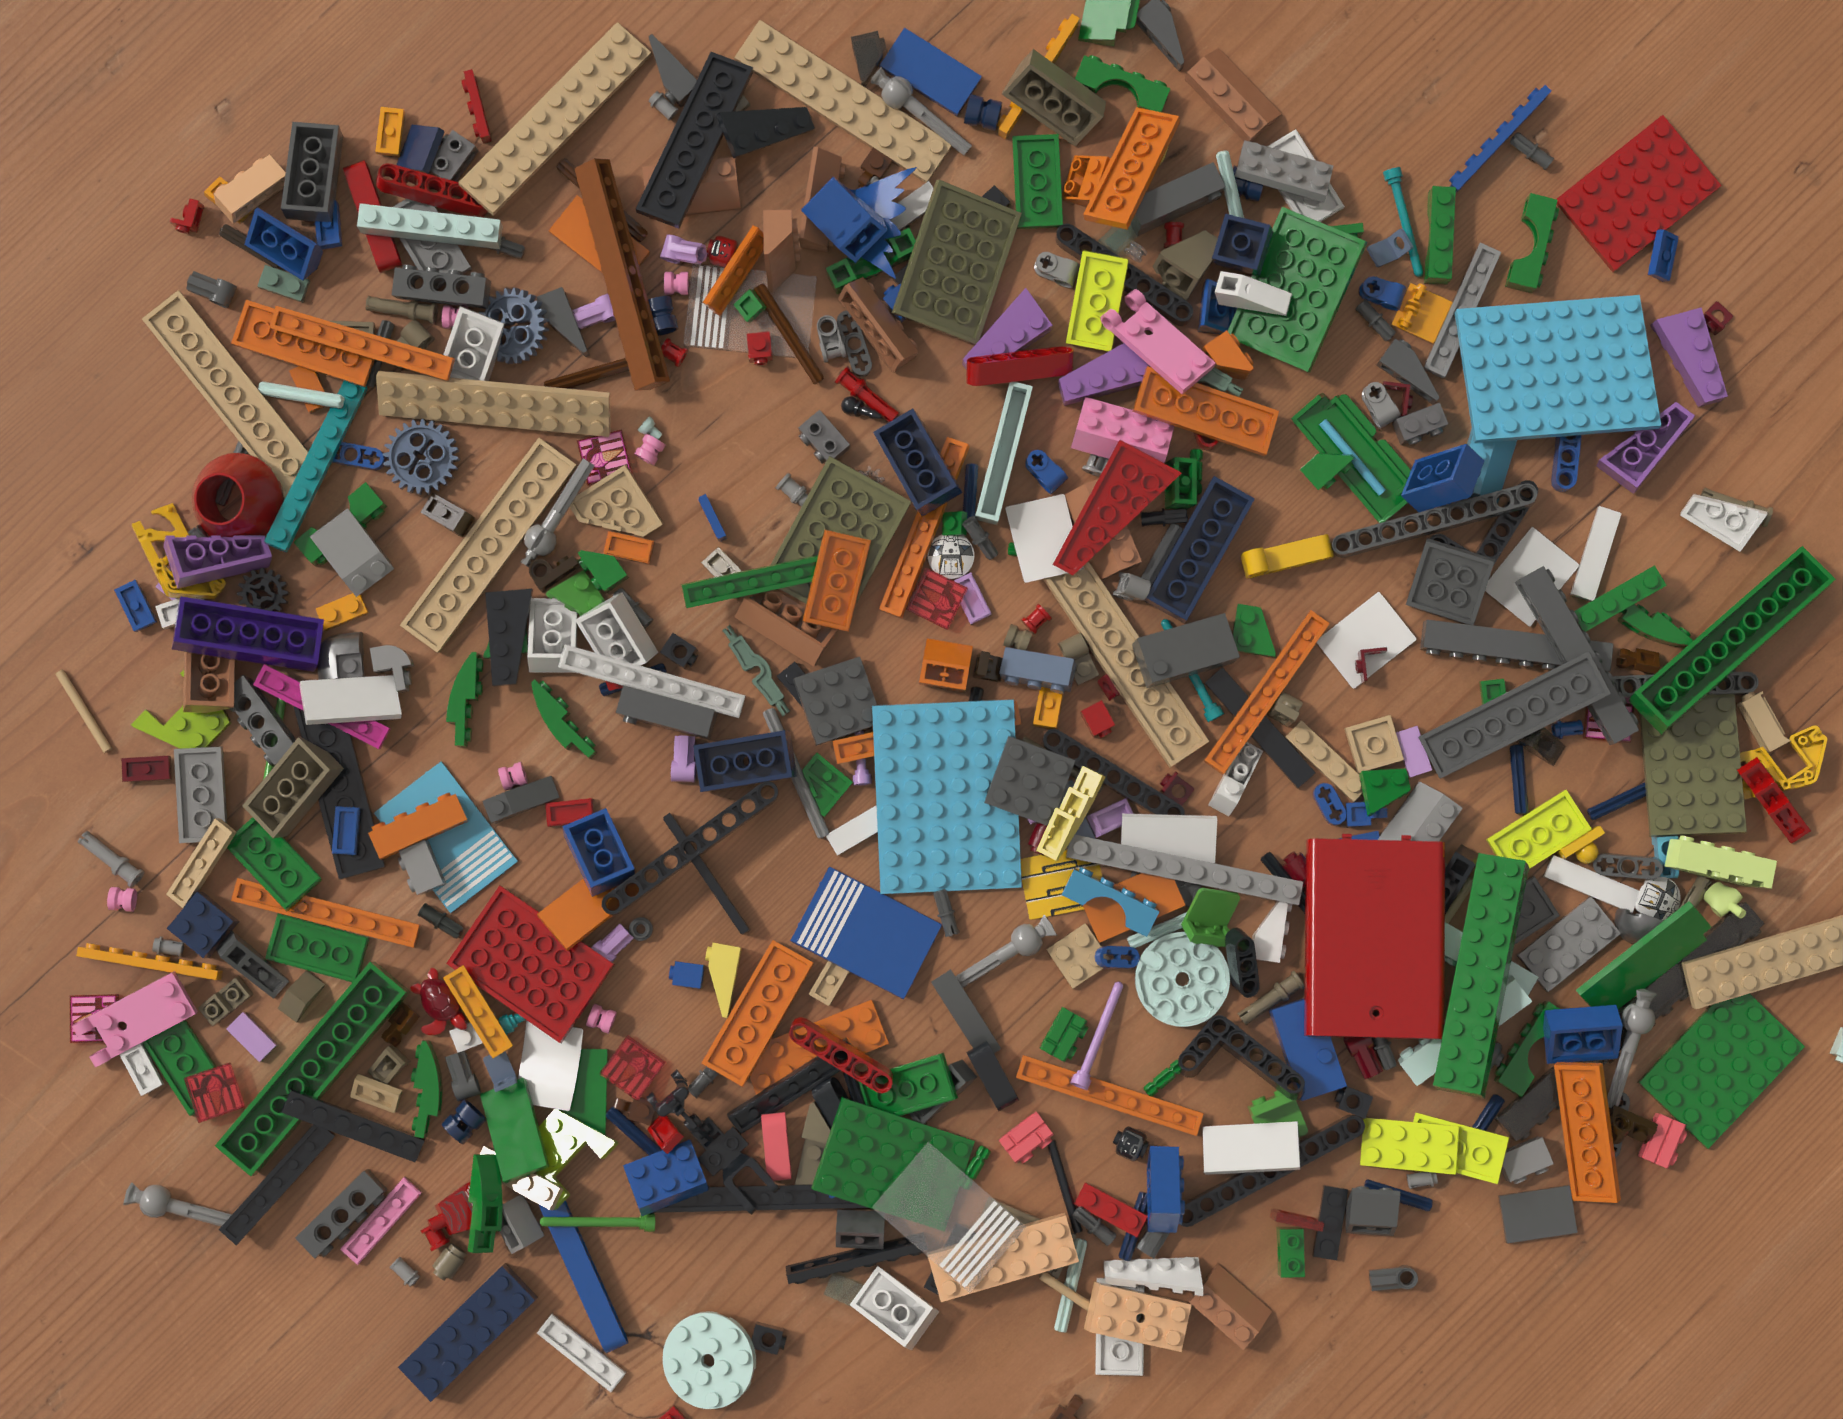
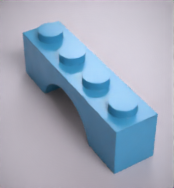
M1080 867L1079 870L1073 869L1062 892V896L1081 905L1096 897L1111 898L1123 908L1126 916L1125 926L1141 935L1148 936L1160 912L1156 908V903L1146 898L1142 902L1134 898L1136 895L1134 892L1126 888L1120 891L1113 887L1115 883L1103 877L1101 880L1092 877L1093 872L1083 867Z

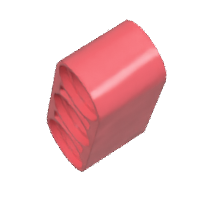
M785 1112L761 1114L766 1172L774 1181L792 1179Z

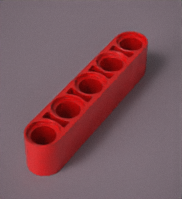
M363 160L343 167L358 213L360 204L382 206L366 161ZM366 234L380 273L402 266L393 237Z
M389 163L383 164L379 168L376 185L384 193L467 216L482 218L488 212L482 205H477L475 203L477 201L462 189L458 182ZM388 176L392 178V180H387L384 177ZM406 183H412L415 186H409ZM429 189H435L438 192L433 193ZM457 195L461 199H455L452 196Z
M1059 346L970 357L967 359L966 383L972 386H984L1065 376L1073 371L1074 350L1070 347Z
M799 1017L792 1022L789 1036L793 1042L878 1093H885L891 1089L893 1074L889 1068L806 1018ZM797 1026H803L806 1028L807 1033L799 1035L794 1029ZM822 1038L827 1041V1045L825 1047H818L814 1041ZM844 1051L848 1057L840 1060L835 1056V1053ZM859 1063H864L868 1069L860 1072L855 1066ZM883 1075L889 1081L885 1084H880L876 1081V1078Z

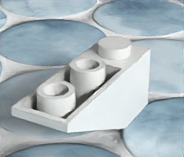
M1223 271L1220 272L1215 289L1219 305L1284 316L1287 315L1292 298V293L1245 275Z
M1248 742L1245 743L1224 773L1208 806L1227 816L1232 813L1245 790L1263 750Z
M1277 901L1252 935L1257 960L1280 963V958L1284 959L1286 945L1283 944V937L1288 935L1289 921H1286L1287 912H1291L1292 904Z

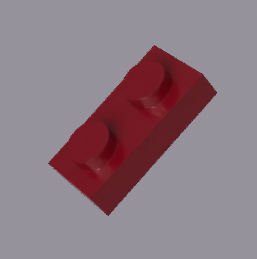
M171 756L121 758L122 782L172 780Z

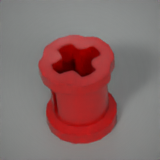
M1165 223L1166 242L1164 243V248L1166 249L1182 241L1184 223Z
M669 338L661 346L663 356L674 362L676 367H680L687 356L688 349H682L675 345Z
M1039 604L1036 605V609L1029 616L1021 619L1034 635L1037 633V629L1046 621L1052 620L1051 616Z
M429 1226L420 1230L429 1241L431 1252L450 1242L441 1229L434 1233Z

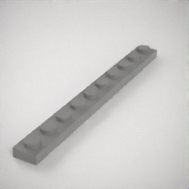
M1074 835L1068 845L1066 854L1067 858L1299 905L1303 887L1302 881Z

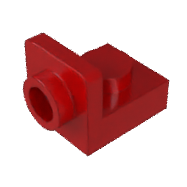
M189 199L188 205L186 204L183 209L184 221L170 218V223L176 227L175 230L178 232L189 234V231L197 233L204 205L198 200Z
M770 331L747 334L749 362L754 363L756 366L768 364V361H773Z

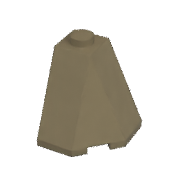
M1204 230L1162 250L1153 265L1156 274H1160L1164 281L1162 285L1187 301L1213 262L1212 256L1218 238Z

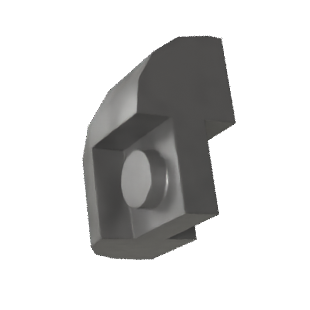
M362 632L337 634L328 637L322 642L317 665L318 680L364 677Z
M1623 908L1616 910L1614 921L1616 928L1621 933V938L1629 943H1636L1663 922V920L1643 913L1631 914L1629 913L1630 910Z

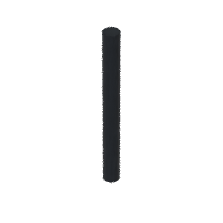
M1052 1140L1047 1145L1073 1233L1077 1234L1083 1230L1081 1223L1073 1218L1076 1207L1056 1140Z

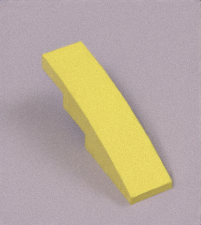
M1082 766L1074 786L1068 788L1060 808H1055L1036 851L1056 861L1059 860L1086 817L1106 776Z

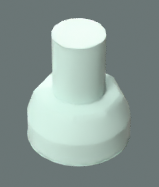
M650 416L638 428L640 433H648L656 439H659L662 435L654 427L655 422Z

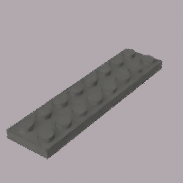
M1590 651L1418 738L1441 779L1610 695L1611 691Z

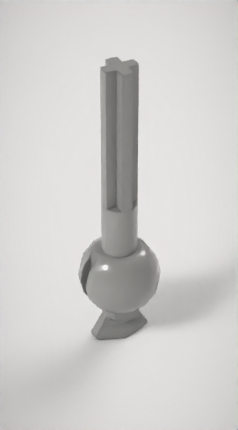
M882 67L873 75L870 83L879 85L883 89L881 96L887 106L895 109L906 108L962 155H965L972 147L971 144L912 96L913 88L907 79L900 76L889 78L884 73Z
M584 458L582 459L542 525L536 524L527 530L524 543L528 550L525 553L526 558L522 559L521 563L529 567L532 563L531 561L535 560L538 555L546 556L554 550L557 543L554 531L595 465Z
M1043 915L1040 923L1035 927L1031 924L1020 925L1013 931L1011 942L955 977L962 988L1018 953L1022 956L1036 954L1043 944L1042 938L1045 936H1057L1056 931L1045 915Z
M1645 989L1636 990V1003L1629 1004L1622 1013L1621 1021L1627 1032L1607 1096L1608 1107L1610 1108L1614 1105L1619 1106L1641 1034H1647L1655 1025V1014L1649 1006L1657 994Z
M131 1182L126 1190L123 1205L140 1204L142 1213L150 1218L162 1217L166 1212L222 1226L231 1216L228 1213L173 1199L169 1190L161 1185H150L142 1191Z

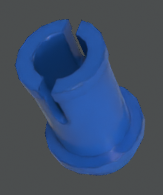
M1560 720L1556 721L1551 726L1552 735L1558 739H1562L1563 736L1582 735L1583 731H1580L1583 730L1582 721L1562 723Z

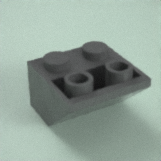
M1366 1186L1352 1188L1345 1206L1346 1233L1394 1236L1398 1223L1400 1191H1393L1391 1188L1369 1189Z

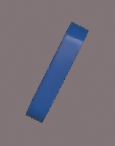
M342 442L340 445L342 446L341 450L340 448L338 449L340 451V459H337L339 455L336 454L332 463L379 470L384 466L383 463L386 461V458L377 448ZM348 449L357 450L358 456L354 461L346 460L345 453ZM364 450V455L369 457H373L374 453H376V456L380 458V461H376L374 465H372V462L370 460L363 459V464H361L360 462L363 458L362 451Z

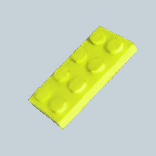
M1083 250L1066 343L1104 351H1111L1113 349L1115 334L1103 326L1100 318L1109 309L1115 310L1118 314L1120 312L1129 259Z
M1563 790L1490 836L1486 841L1496 856L1524 860L1530 869L1592 829L1568 791Z
M1415 1113L1413 1122L1460 1126L1457 1173L1499 1184L1510 1137Z
M1363 1118L1365 1130L1362 1133L1360 1165L1457 1174L1460 1126Z

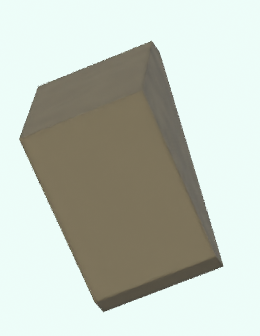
M306 970L287 989L278 1009L297 1023L326 984Z
M391 1045L382 1052L368 1072L376 1081L388 1085L411 1061L397 1047Z
M814 1101L809 1105L801 1138L826 1144L831 1129Z

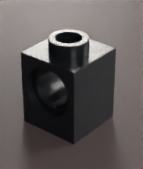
M674 633L671 634L660 651L663 656L683 669H686L687 666L692 667L698 658L696 654L697 648ZM680 646L687 648V655L684 658L675 657V650Z
M1350 1087L1338 1089L1334 1098V1102L1337 1103L1335 1108L1364 1119L1373 1100V1096ZM1350 1095H1355L1358 1099L1357 1105L1353 1108H1349L1346 1103Z
M756 1322L752 1336L754 1349L777 1355L779 1349L784 1350L787 1336L783 1335L784 1328ZM765 1333L774 1334L776 1342L771 1345L766 1344L763 1341V1335Z

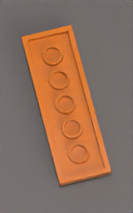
M1136 107L1083 214L1084 220L1128 230L1180 124L1179 116Z
M249 300L245 301L231 342L232 345L366 387L375 359L271 329L269 327L275 309Z
M1149 366L1145 369L1132 411L1262 456L1267 455L1279 414L1278 410L1199 383H1195L1185 393L1181 394Z
M772 940L701 1064L744 1087L814 963Z
M872 1000L814 1022L841 1040L847 1038L854 1048L863 1053L889 1044ZM805 1027L796 1029L795 1032L799 1035H804L807 1033ZM789 1033L771 1039L749 1076L756 1095L809 1062L816 1055L793 1042ZM822 1038L814 1041L818 1047H825L827 1045V1041Z
M1557 1062L1554 1064L1572 1201L1618 1203L1621 1200L1603 1063Z

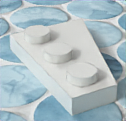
M1693 494L1680 512V516L1741 552L1767 516V512Z

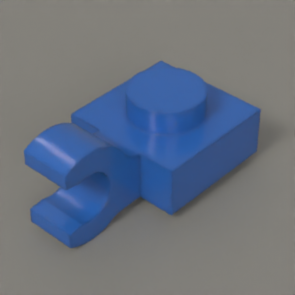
M1365 802L1346 803L1347 827L1371 826V819L1388 817L1387 808H1382L1374 815L1367 816Z

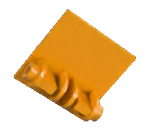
M1410 283L1400 310L1397 311L1391 325L1434 344L1453 302L1427 291V287L1419 283L1416 286Z

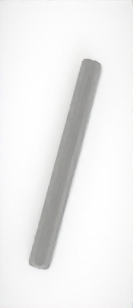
M774 708L763 712L770 732L784 730ZM794 754L797 777L791 779L817 838H824L829 834V830Z

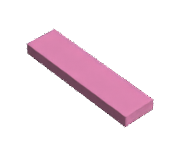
M404 1177L340 1250L359 1265L423 1192Z

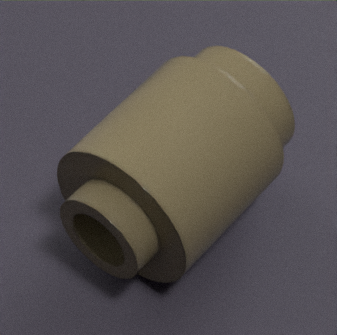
M451 1243L449 1247H445L432 1265L435 1269L433 1273L444 1281L446 1278L452 1279L464 1263V1257L467 1254L461 1248Z

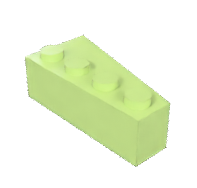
M1680 836L1679 840L1670 839L1664 867L1745 887L1772 889L1777 864L1776 860L1755 856V853L1741 851V853L1735 852V848L1721 846V848H1717L1711 842L1700 841V844L1695 843L1694 838Z

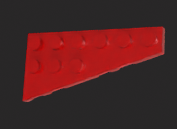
M1119 440L1052 565L1074 575L1182 473Z

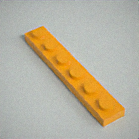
M1071 14L1068 20L1064 18L1058 28V31H1060L1056 39L1052 37L1046 47L1048 52L1045 58L1052 63L1056 62L1079 26V17ZM1012 101L1009 105L1012 109L1008 115L1003 114L997 124L999 127L998 135L1005 140L1024 112L1022 108Z
M86 943V947H78L76 954L78 957L166 972L175 971L177 974L212 980H221L223 970H217V965L202 963V967L193 966L194 961L179 959V963L170 962V957L156 955V958L152 959L147 958V953L133 951L132 955L123 954L124 949L110 947L109 951L100 950L101 945Z

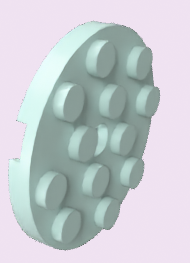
M1185 932L1170 933L1153 941L1144 950L1136 966L1135 987L1140 1002L1153 1017L1168 1025L1188 1027L1205 1022L1217 1013L1229 991V968L1221 951L1213 945L1190 942ZM1180 972L1186 973L1189 977V981L1185 986H1179L1175 981L1177 974Z
M699 1312L683 1319L668 1335L663 1349V1368L669 1385L682 1400L698 1408L718 1409L733 1403L747 1391L752 1383L751 1380L756 1369V1354L750 1336L736 1320L718 1314V1312ZM706 1354L713 1356V1366L704 1364V1356Z

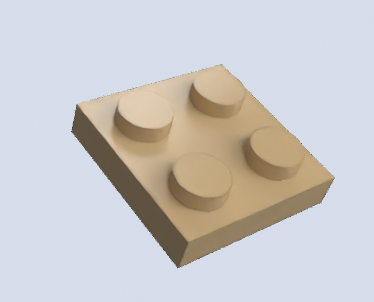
M1391 715L1344 728L1357 773L1404 760Z
M1086 923L1046 949L1072 989L1103 969L1095 962V952L1101 946ZM1103 954V959L1110 960L1107 954Z

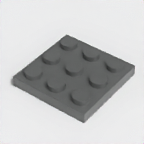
M1427 538L1406 605L1465 624L1474 625L1495 559Z
M860 657L793 679L816 746L873 727L872 706L877 705Z
M1008 736L984 803L1048 826L1055 808H1058L1075 760Z

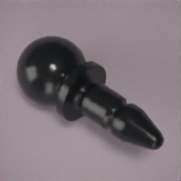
M846 397L841 403V409L847 415L854 414L856 417L863 415L871 419L882 418L880 413L864 406V402L858 401L855 397Z

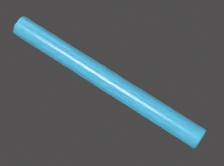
M1328 420L1322 421L1319 424L1320 427L1341 452L1355 456V459L1352 461L1354 467L1379 496L1386 491Z

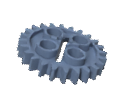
M504 288V293L496 291V297H489L490 304L485 312H479V314L499 321V314L502 311L503 318L499 322L505 323L504 326L531 322L530 325L513 326L511 329L503 328L497 353V361L499 362L505 361L508 364H513V362L521 364L522 359L530 361L529 354L537 356L535 348L543 349L540 341L547 340L543 332L549 331V328L544 327V323L548 322L549 319L542 317L547 310L539 309L542 302L535 301L536 295H528L527 290L520 291L518 288H513L512 290ZM523 307L524 314L520 317L519 311ZM526 330V332H527V338H526L525 341H524V340H523V333H524V331ZM504 334H505V336H506V342H505V344L503 345V343H502V337H503Z
M421 419L420 425H417L416 421L412 420L411 427L403 423V431L395 428L397 436L389 435L390 440L393 441L392 444L384 445L389 449V452L383 453V456L388 458L389 461L384 462L383 465L391 467L386 472L387 475H395L392 482L395 484L401 481L399 488L403 490L408 486L407 492L410 494L416 489L417 494L421 495L423 489H425L427 494L430 495L432 487L439 492L440 483L445 486L448 485L445 480L446 477L454 478L450 471L458 470L453 465V462H458L460 459L453 454L459 452V449L451 447L456 443V440L454 438L448 439L451 435L449 431L442 433L444 427L441 424L435 429V422L432 420L428 426L424 419ZM417 436H422L423 443L417 447L413 446V439ZM433 440V444L428 447L429 441ZM437 448L442 449L443 455L439 459H433V451ZM418 454H420V455H423V454H424V456L426 457V459H425L424 461L421 460V459L419 460V459L417 458V455H418ZM405 455H409L411 458L410 463L406 466H401L400 459ZM415 467L413 474L410 475V470ZM429 468V476L425 479L420 478V470Z

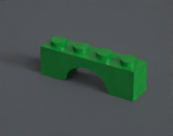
M1084 55L1075 77L1078 82L1095 94L1107 86H1122L1133 94L1138 108L1158 112L1163 111L1171 89L1164 82L1147 80L1141 73L1126 72L1120 65H1108L1103 63L1102 59L1093 55L1089 57Z
M1432 186L1428 192L1429 241L1425 259L1424 284L1447 285L1452 279L1456 187Z
M1530 193L1526 198L1521 221L1531 230L1534 246L1530 255L1521 259H1515L1510 264L1505 287L1533 293L1537 287L1540 288L1543 280V274H1540L1541 267L1546 265L1549 252H1546L1547 243H1551L1554 230L1551 229L1552 221L1557 220L1559 208L1556 207L1557 199Z
M910 228L901 231V235L886 240L893 252L883 253L892 268L909 260L916 240ZM845 258L826 268V275L836 295L841 293L844 286L862 277L868 280L884 272L863 258H860L856 263L850 258Z
M366 482L348 496L350 511L364 529L367 528L366 524L372 519H379L385 513L384 509L387 505ZM311 527L296 539L294 544L314 566L319 564L321 566L328 560L310 538L312 534L318 531Z
M1654 565L1575 610L1574 612L1579 619L1577 624L1581 631H1588L1667 585Z
M1544 1001L1542 1004L1539 1003L1532 1012L1534 1018L1530 1024L1526 1023L1519 1033L1521 1035L1520 1040L1517 1044L1514 1042L1507 1052L1509 1057L1505 1063L1501 1062L1494 1072L1496 1075L1495 1082L1520 1097L1524 1095L1534 1079V1075L1528 1065V1054L1531 1046L1537 1040L1544 1037L1543 1023L1545 1010L1560 1009L1549 1001Z

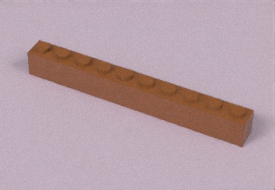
M594 158L574 168L595 242V249L601 264V271L607 286V293L613 308V315L619 330V337L625 352V359L631 374V381L635 391L652 390L670 382L610 159Z

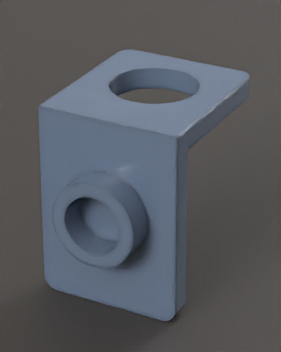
M1403 228L1397 230L1387 239L1367 247V251L1376 267L1393 262L1413 249V245ZM1397 237L1403 239V249H1400L1398 247L1396 242Z
M506 1051L492 1059L491 1055L483 1058L494 1084L495 1092L517 1083V1076Z

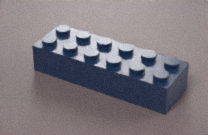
M1214 476L1144 601L1185 623L1255 498Z
M505 1263L398 1368L432 1402L538 1296Z

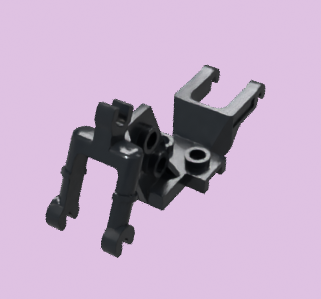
M676 1069L671 1076L677 1088L663 1101H660L653 1092L646 1099L660 1117H665L670 1113H675L677 1116L681 1114L684 1117L685 1121L683 1123L706 1150L698 1160L712 1176L723 1170L724 1185L752 1215L757 1209L734 1183V1176L744 1167L749 1166L773 1193H776L780 1187L758 1163L756 1158L741 1153L749 1143L739 1134L734 1126L724 1134L710 1117L701 1120L695 1113L691 1115L684 1109L685 1099L689 1095L686 1083L688 1081Z

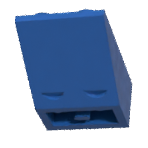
M834 176L801 209L828 239L855 263L888 230L883 218Z

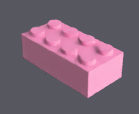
M1085 397L1071 448L1109 459L1119 440H1122L1165 463L1174 426L1132 412L1133 410Z

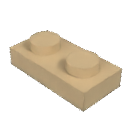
M828 961L809 995L829 1006L849 971Z
M357 1074L350 1097L395 1113L402 1090Z

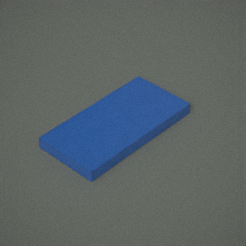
M905 27L879 65L880 68L882 67L884 71L893 77L900 76L907 79L914 90L955 116H958L982 79L981 75Z

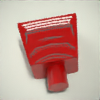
M470 1182L462 1185L435 1205L438 1215L427 1220L433 1233L444 1227L449 1236L470 1230L473 1203L468 1202Z

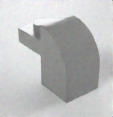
M385 645L370 648L374 672L393 671L396 691L400 693L409 691L408 685H412L410 672L406 671V668L415 667L412 658L396 646Z

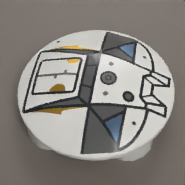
M941 534L932 541L928 552V562L935 574L947 579L959 578L968 573L972 567L974 550L969 540L964 536Z
M1669 878L1646 879L1638 893L1635 908L1640 914L1643 913L1664 921L1679 909L1680 891L1677 885Z

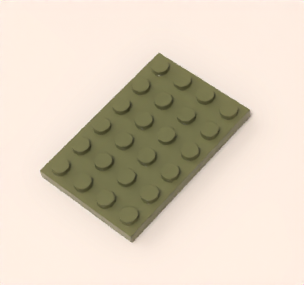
M936 180L892 313L976 345L984 328L1022 213L942 180Z
M829 456L771 565L819 555L825 529L871 540L856 600L857 604L912 501ZM812 582L780 589L807 604Z
M1735 694L1706 695L1662 735L1639 712L1649 837L1746 833L1742 777L1737 771L1741 768Z

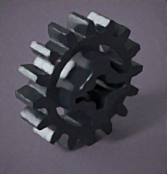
M260 568L259 574L255 570H251L252 577L243 576L246 583L238 584V586L243 588L241 592H237L238 596L243 597L238 602L239 605L283 612L281 604H288L284 596L290 595V592L284 590L288 583L280 582L283 578L282 575L278 574L274 577V570L270 569L266 574V570ZM262 579L260 583L252 585L257 580ZM273 583H275L278 588V594H275ZM255 590L266 591L272 597L260 596ZM249 593L252 594V597L254 599L252 602L253 605L249 600ZM274 602L271 607L265 609L267 604Z

